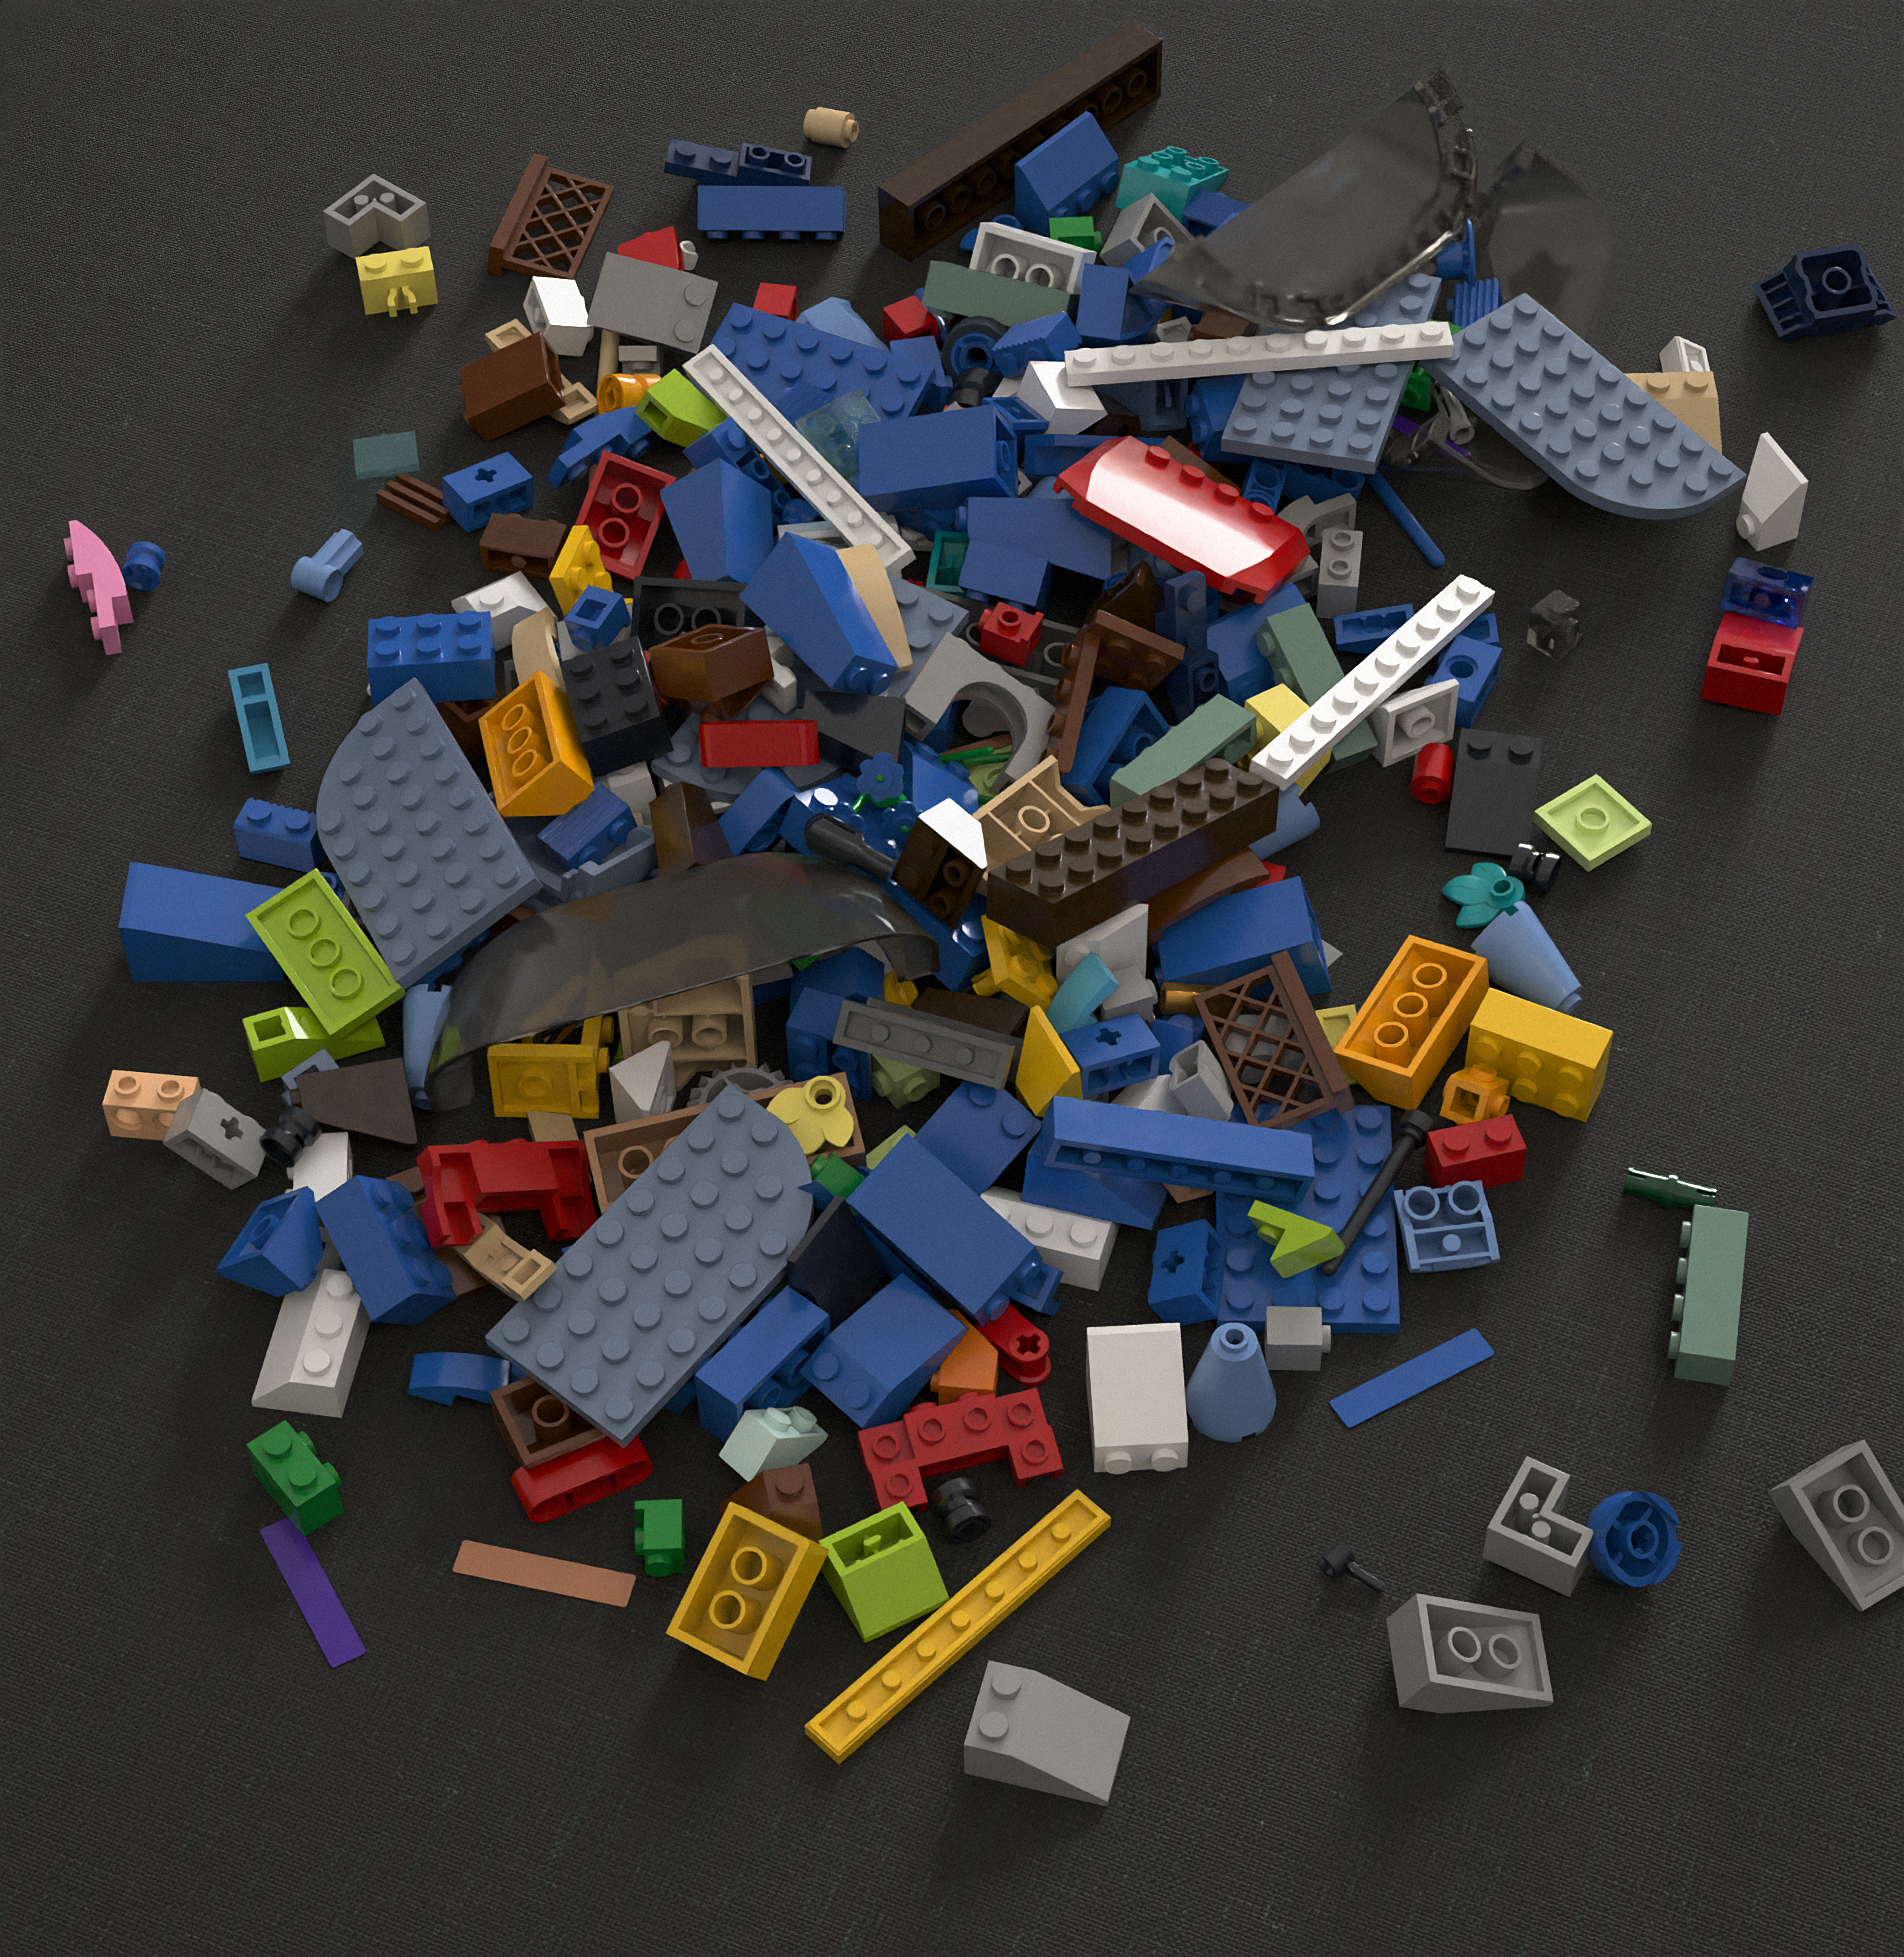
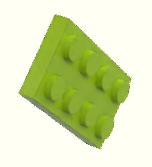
M317 868L245 915L334 1043L407 995L404 988L396 982L384 960Z

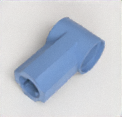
M341 529L338 533L335 532L312 558L304 556L297 561L291 574L292 588L326 602L333 601L340 592L343 576L363 555V544L350 531Z

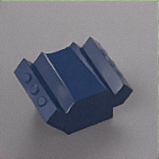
M1858 242L1796 252L1792 260L1782 270L1752 284L1778 336L1789 342L1804 334L1814 338L1856 331L1870 323L1881 326L1897 318L1870 265L1867 264L1868 261L1865 253L1859 249Z

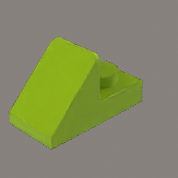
M1257 1200L1254 1201L1247 1215L1258 1229L1257 1235L1264 1241L1277 1246L1270 1262L1282 1278L1291 1277L1342 1255L1346 1247L1333 1228Z

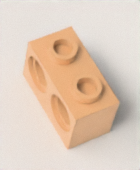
M113 1070L102 1103L111 1136L164 1141L179 1102L201 1090L198 1077Z

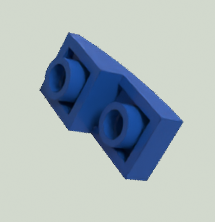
M432 1352L415 1354L412 1360L407 1394L449 1406L452 1405L456 1395L491 1404L490 1392L508 1384L511 1362L495 1357L469 1353Z

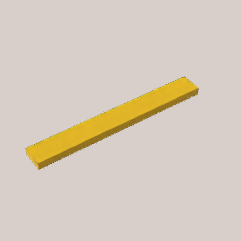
M1076 1489L805 1725V1734L835 1762L840 1764L1111 1526V1517L1081 1491Z

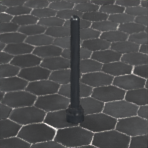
M1414 1109L1407 1110L1396 1127V1137L1398 1140L1338 1235L1346 1247L1342 1255L1321 1263L1320 1271L1323 1275L1331 1277L1337 1273L1412 1151L1426 1146L1427 1133L1436 1131L1434 1121L1427 1114Z

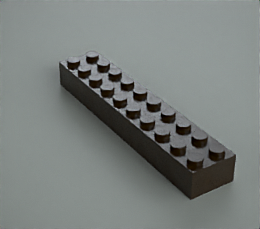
M1131 21L1070 62L1065 63L1050 75L1039 80L1030 88L1014 96L996 110L988 113L973 125L965 128L953 138L939 145L916 162L911 163L893 177L885 180L878 186L880 243L908 262H912L1015 193V164L1087 111L1093 115L1105 134L1161 96L1163 40Z

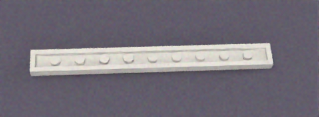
M1428 321L1409 325L1390 324L1383 327H1351L1344 330H1313L1292 334L1274 333L1266 336H1236L1214 340L1197 339L1176 343L1158 342L1150 345H1120L1098 349L1081 348L1064 351V361L1068 387L1449 358L1453 357L1454 344L1448 321Z
M711 344L682 365L687 376L727 418L730 416L733 418L748 440L851 547L872 543L885 570L893 575L916 559L912 548L714 344Z
M1462 574L1458 576L1251 759L1249 773H1256L1262 776L1264 780L1280 786V790L1285 791L1492 604L1495 591L1481 585L1475 579L1468 578Z

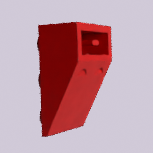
M1725 611L1707 663L1701 699L1781 716L1804 628Z

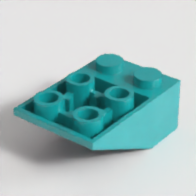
M1167 146L1164 150L1152 152L1151 155L1139 157L1138 160L1124 165L1115 207L1124 209L1148 194L1153 193L1182 224L1183 210H1186L1187 205L1196 197L1200 188L1215 193L1227 178L1229 169L1219 167V162L1215 159L1208 157H1198V159L1186 156L1187 151L1184 149Z

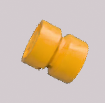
M654 373L605 375L597 389V405L600 415L621 408L638 406L645 392L662 378Z

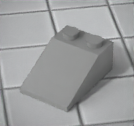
M606 252L586 325L693 358L699 352L719 282L670 267Z
M1865 1439L1841 1447L1768 1491L1792 1534L1859 1612L1904 1586V1505Z
M1416 1593L1386 1619L1399 1707L1442 1714L1549 1706L1554 1702L1538 1614Z
M989 1660L964 1742V1773L1108 1806L1130 1724V1716L1037 1671Z

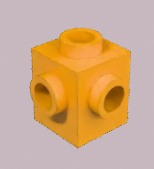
M1473 1064L1448 1078L1443 1090L1444 1100L1439 1115L1455 1121L1458 1126L1504 1116L1510 1103V1097L1506 1095L1510 1081L1498 1077L1497 1071L1489 1066Z

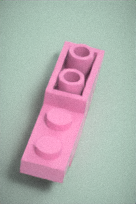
M77 520L69 521L71 537L64 538L68 561H74V564L67 565L71 587H79L83 603L89 602L91 613L97 612L98 616L91 617L95 641H103L106 655L122 653L118 625L134 621L119 566L108 548L90 529Z

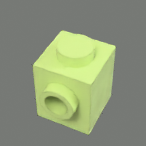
M872 1054V1085L875 1091L881 1097L886 1096L896 1109L911 1101L915 1102L922 1099L929 1091L940 1086V1073Z

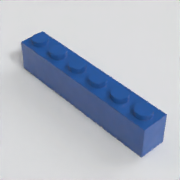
M1059 1096L1052 1097L1041 1122L1043 1166L1300 1204L1315 1178L1311 1134Z

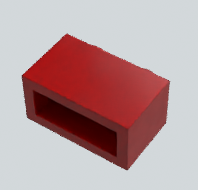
M1512 1114L1428 1132L1424 1167L1434 1189L1445 1188V1185L1452 1187L1460 1181L1472 1182L1479 1180L1482 1181L1483 1188L1522 1180L1527 1147Z

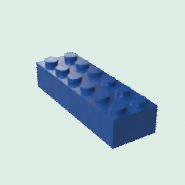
M847 773L796 794L778 833L948 989L953 992H959L973 985L972 977L991 967L981 916L986 914L987 896L975 892L959 928L952 930L891 879L892 873L886 882L882 883L879 879L853 865L849 868L841 869L815 855L808 849L804 837L806 821L812 815L822 813L826 807L834 808L839 802H846L852 806L861 793L857 788V779ZM871 802L866 803L858 813L864 818V825L861 827L864 832V843L890 857L896 858L898 862L905 845L896 844L895 839L883 838L879 830L880 825L884 822L883 812L890 807L882 808L877 807Z

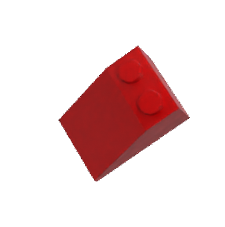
M603 450L575 526L588 525L593 540L599 545L600 558L606 572L634 582L635 576H640L665 511L660 497V490L674 483L676 477Z

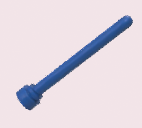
M1377 469L1375 474L1362 473L1366 481L1429 563L1436 568L1443 566L1445 563L1444 555Z

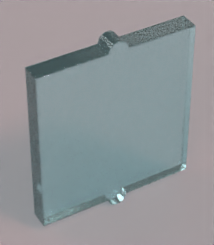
M415 430L394 434L382 433L380 436L353 440L357 480L379 476L391 477L392 474L420 470Z

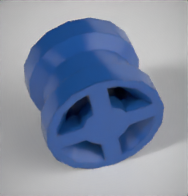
M139 541L130 545L126 554V562L121 571L126 585L139 591L155 589L159 585L161 570L166 560L163 550L149 542Z

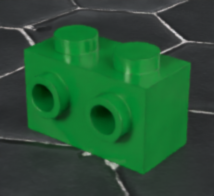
M284 1420L246 1444L254 1475L303 1536L310 1534L343 1513L338 1488L342 1486V1481L329 1462L322 1465L315 1457L317 1455L315 1446L304 1431L297 1434L290 1424Z

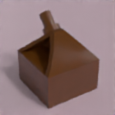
M708 624L649 648L658 696L699 715V723L734 721L752 704L774 678L765 628ZM698 732V734H697V736H696V739H695V741H694V743H695L696 745H698V746H700V745H699V732Z

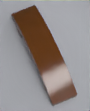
M1247 846L1139 903L1148 904L1147 947L1163 939L1166 928L1226 894H1235L1249 890L1269 879L1270 873L1251 848Z

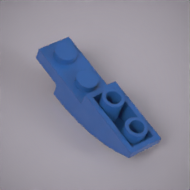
M638 406L604 413L572 430L562 449L563 454L557 457L546 479L556 490L569 481L575 484L585 476L591 466L594 464L598 465L603 450L626 459L632 458L637 460L646 453L653 442L662 443L665 439L661 438L635 414Z

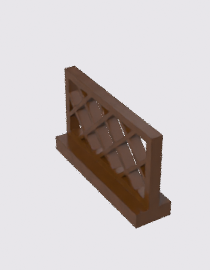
M533 153L489 245L487 272L501 276L504 269L507 268L534 277L575 280L612 200L615 186L548 167L546 156ZM550 181L565 185L567 189L553 192L549 183ZM591 192L601 195L602 198L587 202L583 194ZM574 197L579 205L565 209L560 201ZM552 204L556 212L542 215L538 207ZM586 214L591 222L577 226L572 218ZM564 221L568 228L554 232L549 225ZM541 227L546 235L532 239L527 233L528 230ZM575 237L580 245L566 249L561 241ZM553 244L558 251L543 255L539 247ZM529 250L534 256V259L527 261L515 258L516 254ZM565 261L569 271L567 273L553 269L551 264Z
M1287 950L1271 956L1272 965L1193 996L1248 1125L1282 1130L1334 1108H1337L1339 1115L1356 1108L1349 1084ZM1268 981L1271 982L1274 990L1267 1003L1249 998L1253 987ZM1221 1000L1235 1003L1227 1020L1210 1015L1207 1006ZM1278 1000L1280 1001L1282 1008L1276 1006ZM1243 1007L1262 1012L1255 1028L1236 1023ZM1271 1015L1289 1021L1283 1037L1264 1032ZM1216 1027L1222 1028L1220 1034L1218 1033ZM1231 1031L1250 1037L1242 1054L1225 1049L1224 1047ZM1293 1035H1295L1298 1042L1291 1040ZM1259 1040L1278 1046L1270 1063L1251 1057ZM1286 1049L1304 1054L1305 1058L1298 1072L1278 1066ZM1231 1061L1237 1062L1235 1068H1233ZM1246 1066L1265 1071L1257 1088L1240 1083L1239 1079ZM1309 1068L1313 1076L1307 1075ZM1274 1075L1293 1080L1286 1097L1266 1091ZM1302 1083L1318 1088L1323 1098L1308 1104L1294 1100ZM1246 1095L1253 1097L1250 1104ZM1261 1100L1281 1106L1276 1117L1258 1124L1254 1114Z

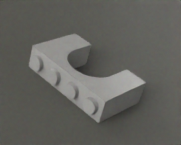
M948 631L933 648L901 697L906 698L905 731L921 742L938 723L948 705L955 701H979L990 706L1001 715L1011 733L1012 749L1007 762L990 787V790L997 795L1038 765L1039 757L1049 740V735L1045 733L1046 725L1056 707L1040 697L1034 689L1017 681L1006 673L1000 665L989 661L973 650L966 641L956 638Z

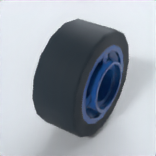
M978 315L965 318L953 327L943 344L941 357L944 370L947 375H951L953 383H956L962 371L972 367L991 371L1002 382L1004 375L990 354V351L1008 331L1003 324L993 318ZM975 347L981 348L986 352L988 358L986 360H976L970 354V349Z

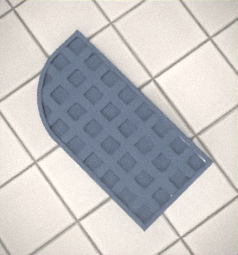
M1525 292L1452 335L1454 344L1453 357L1423 359L1418 362L1422 369L1569 493L1605 511L1639 519L1663 520L1683 518L1695 515L1711 507L1743 486L1747 475Z
M729 1083L555 1263L558 1269L524 1302L518 1301L485 1336L488 1346L622 1448H625L691 1378L700 1363L719 1348L788 1274L786 1259L812 1227L814 1216L813 1194L797 1188L812 1182L810 1168L799 1141L781 1119Z

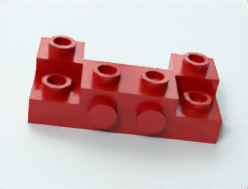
M518 1138L506 1143L490 1144L486 1140H476L464 1145L427 1146L416 1158L428 1198L420 1209L431 1248L472 1246L483 1234L477 1214L481 1212L540 1210L549 1241L578 1240L598 1220L590 1191V1161L584 1140L527 1142L526 1139Z
M1037 1388L996 1398L994 1393L981 1395L980 1392L973 1391L957 1396L954 1402L936 1406L934 1402L922 1403L912 1407L909 1413L903 1414L902 1421L857 1432L859 1451L872 1487L878 1512L902 1501L908 1509L916 1507L917 1512L927 1510L928 1500L922 1479L1006 1458V1453L1016 1488L1026 1486L1027 1479L1051 1474L1052 1479L1060 1478L1064 1469L1052 1427L1047 1424Z

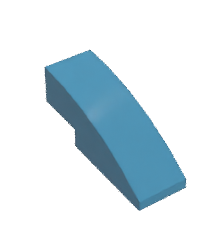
M268 663L229 670L230 684L250 774L254 775L291 767Z

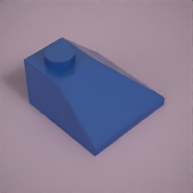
M305 1186L261 1202L215 1271L222 1277L276 1297L305 1290L314 1281L317 1275L314 1269L324 1255L317 1209L314 1205V1191Z

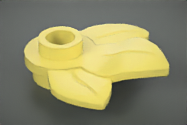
M829 1076L815 1077L808 1081L803 1088L794 1087L782 1090L766 1108L790 1128L799 1141L805 1156L814 1154L822 1147L825 1141L836 1147L844 1148L853 1134V1117L844 1107L846 1103L845 1089L838 1080ZM823 1094L829 1095L832 1098L825 1105H820L816 1102L817 1097Z

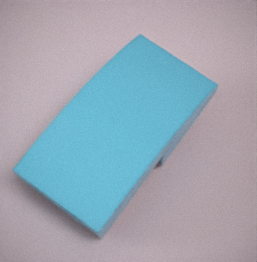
M1091 951L1060 987L1048 1008L1046 1017L1058 1036L1059 1033L1096 1024L1099 1021L1092 1012L1120 984L1103 960Z

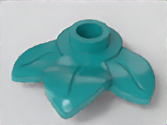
M1488 862L1474 864L1471 875L1455 877L1442 889V893L1446 898L1462 905L1456 920L1457 928H1476L1488 925L1503 911L1511 915L1518 911L1513 904L1523 901L1525 898V889L1519 879L1507 876L1501 866Z

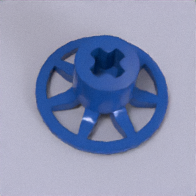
M1466 219L1465 238L1462 242L1435 244L1436 277L1442 278V281L1464 280L1470 283L1472 287H1475L1476 257L1474 233L1471 220Z

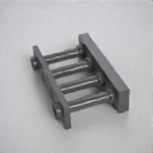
M868 997L866 1004L848 999L843 1000L832 1043L1002 1090L1005 1088L1006 1080L1015 1083L1024 1039L874 997Z

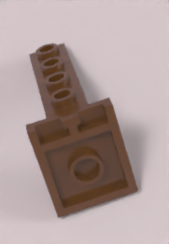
M1098 609L1094 613L1093 620L1088 625L1083 624L1077 631L1076 638L1071 643L1066 642L1063 645L1060 659L1061 666L1065 667L1064 674L1054 690L1053 699L1057 701L1056 709L1046 725L1045 733L1049 735V740L1039 757L1038 764L1052 755L1058 760L1060 776H1065L1071 771L1093 675L1111 680L1125 686L1126 689L1145 691L1149 694L1183 660L1185 646Z

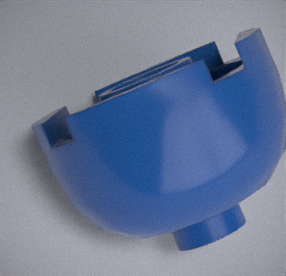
M1623 1491L1608 1496L1590 1513L1585 1527L1592 1529L1594 1533L1588 1550V1558L1600 1575L1619 1585L1643 1587L1648 1584L1655 1585L1660 1583L1674 1569L1681 1553L1682 1541H1676V1529L1674 1526H1680L1678 1516L1666 1500L1654 1493Z

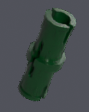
M1630 1166L1623 1194L1661 1202V1207L1668 1209L1672 1205L1693 1210L1695 1204L1713 1207L1717 1188L1678 1179L1679 1175L1670 1173L1669 1176Z

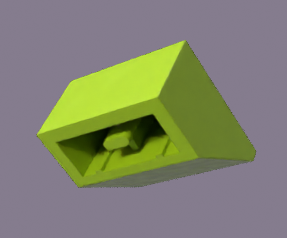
M903 1501L819 1540V1545L829 1549L821 1567V1572L864 1643L942 1607L949 1600L928 1541Z

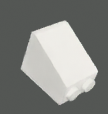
M1180 1323L1088 1327L1086 1387L1094 1472L1123 1474L1130 1470L1147 1469L1165 1472L1175 1468L1187 1467L1188 1429Z

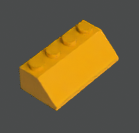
M539 669L478 720L497 809L503 817L564 815L574 806L585 802L590 793L595 790L588 760L580 743L568 694Z
M1409 935L1334 1048L1333 1052L1338 1063L1374 1099L1406 1110H1416L1470 1026L1489 989L1487 958Z

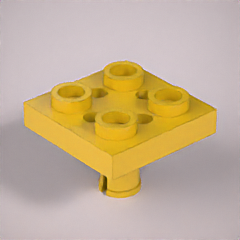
M986 914L981 916L991 967L972 977L971 980L974 983L972 986L978 996L991 998L1000 991H1004L1029 1008L1039 1005L1046 1016L1048 1008L1059 991V986L1052 974L1049 960L1052 956L1051 950L987 919Z

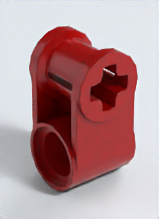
M1009 1304L1005 1312L994 1321L989 1320L983 1328L977 1322L973 1325L998 1351V1367L1017 1383L1023 1386L1034 1387L1046 1382L1050 1377L1052 1367L1047 1356L1050 1348L1047 1335L1026 1320L1012 1305Z

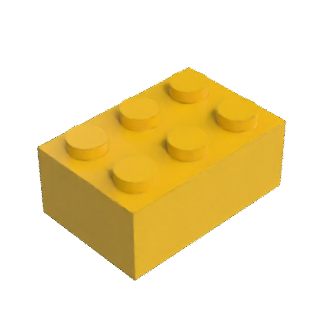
M1489 987L1470 1024L1464 1069L1473 1064L1489 1066L1497 1071L1498 1077L1510 1081L1506 1094L1514 1096L1520 1101L1530 1102L1550 1109L1561 1116L1572 1117L1586 1122L1604 1085L1613 1031Z
M730 1501L666 1634L745 1675L766 1681L824 1563L829 1549L750 1509Z

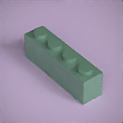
M931 261L921 305L932 307V315L948 319H954L955 313L968 316V318L978 315L990 317L1003 324L1009 330L1014 324H1023L1024 321L1028 323L1029 320L1033 321L1035 318H1044L1046 315L1049 317L1051 314H1060L1062 311L1068 314L1075 325L1080 294L943 261Z
M1309 602L1267 617L1256 631L1258 649L1264 657L1268 658L1274 671L1276 686L1282 683L1285 684L1309 707L1314 705L1345 677ZM1366 718L1332 747L1330 760L1322 769L1324 775L1366 760L1377 748L1378 742Z
M1217 694L1206 704L1200 705L1192 715L1178 726H1173L1155 744L1145 748L1128 765L1118 769L1113 774L1109 785L1110 808L1114 809L1124 802L1132 800L1150 791L1152 788L1160 786L1178 777L1180 774L1204 764L1207 760L1218 758L1228 761L1230 765L1234 764L1256 746L1257 715Z
M1695 1204L1691 1222L1682 1221L1679 1247L1686 1248L1687 1254L1686 1258H1678L1675 1284L1683 1285L1682 1295H1674L1671 1321L1679 1322V1331H1671L1667 1358L1676 1359L1674 1378L1725 1386L1730 1384L1736 1357L1749 1212Z

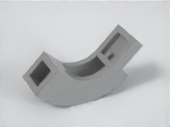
M1346 493L1315 505L1309 496L1306 495L1289 504L1277 516L1298 527L1310 549L1312 546L1323 542L1324 528L1354 530L1357 502L1350 493ZM1309 555L1305 565L1282 585L1284 586L1290 582L1295 584L1304 600L1317 595L1319 566L1311 555Z

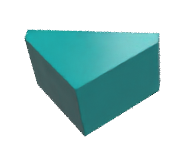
M936 530L926 588L965 598L966 593L958 586L969 543L961 541V532Z

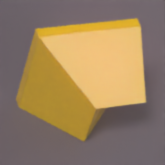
M1037 1005L1030 1009L1015 1088L1017 1101L1025 1108L1031 1109L1035 1116L1044 1117L1053 1096L1074 1097L1083 1100V1091L1079 1067L1040 1006Z

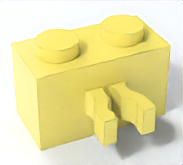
M428 246L356 257L366 315L389 311L390 317H396V310L410 308V313L415 314L418 313L417 307L438 304L434 270Z

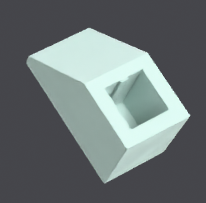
M799 1406L746 1410L719 1456L749 1482L762 1471L797 1465L823 1444L828 1434L816 1424L817 1419L811 1412Z

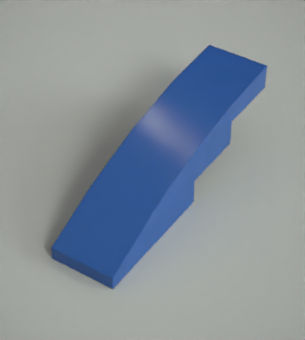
M1413 604L1334 615L1337 649L1370 655L1415 615ZM1495 613L1479 615L1458 634L1500 648ZM1455 637L1444 647L1449 649ZM1442 649L1432 658L1439 657Z

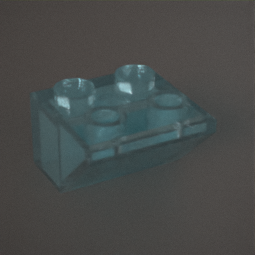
M858 387L796 420L795 426L802 436L848 484L854 486V478L859 476V463L854 454V442L859 440L858 425L880 422L882 420Z

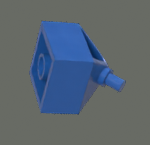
M1085 263L1076 329L1082 338V344L1078 345V348L1075 350L1145 344L1157 330L1158 321L1164 317V312L1178 302L1176 296L1172 291L1168 290L1156 300L1153 298L1148 300L1130 269Z

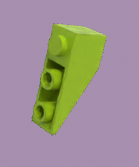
M675 368L645 392L635 411V414L661 438L685 448L690 446L702 434L727 419V416L716 405L708 400Z
M281 1007L242 1019L249 1050L260 1082L283 1076L323 1048L326 1049L335 1061L386 1046L376 1016L336 1043H334L310 1008Z

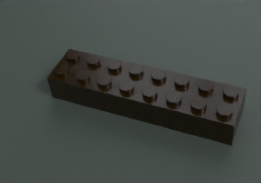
M1214 758L1207 760L1204 764L1182 773L1178 777L1154 787L1150 791L1126 801L1122 805L1102 815H1098L1094 819L1074 829H1070L1064 834L1044 844H1040L1036 848L1010 859L1005 864L989 871L986 918L1052 950L1275 832L1280 786L1264 780L1262 776L1256 773H1248L1234 767L1224 759Z

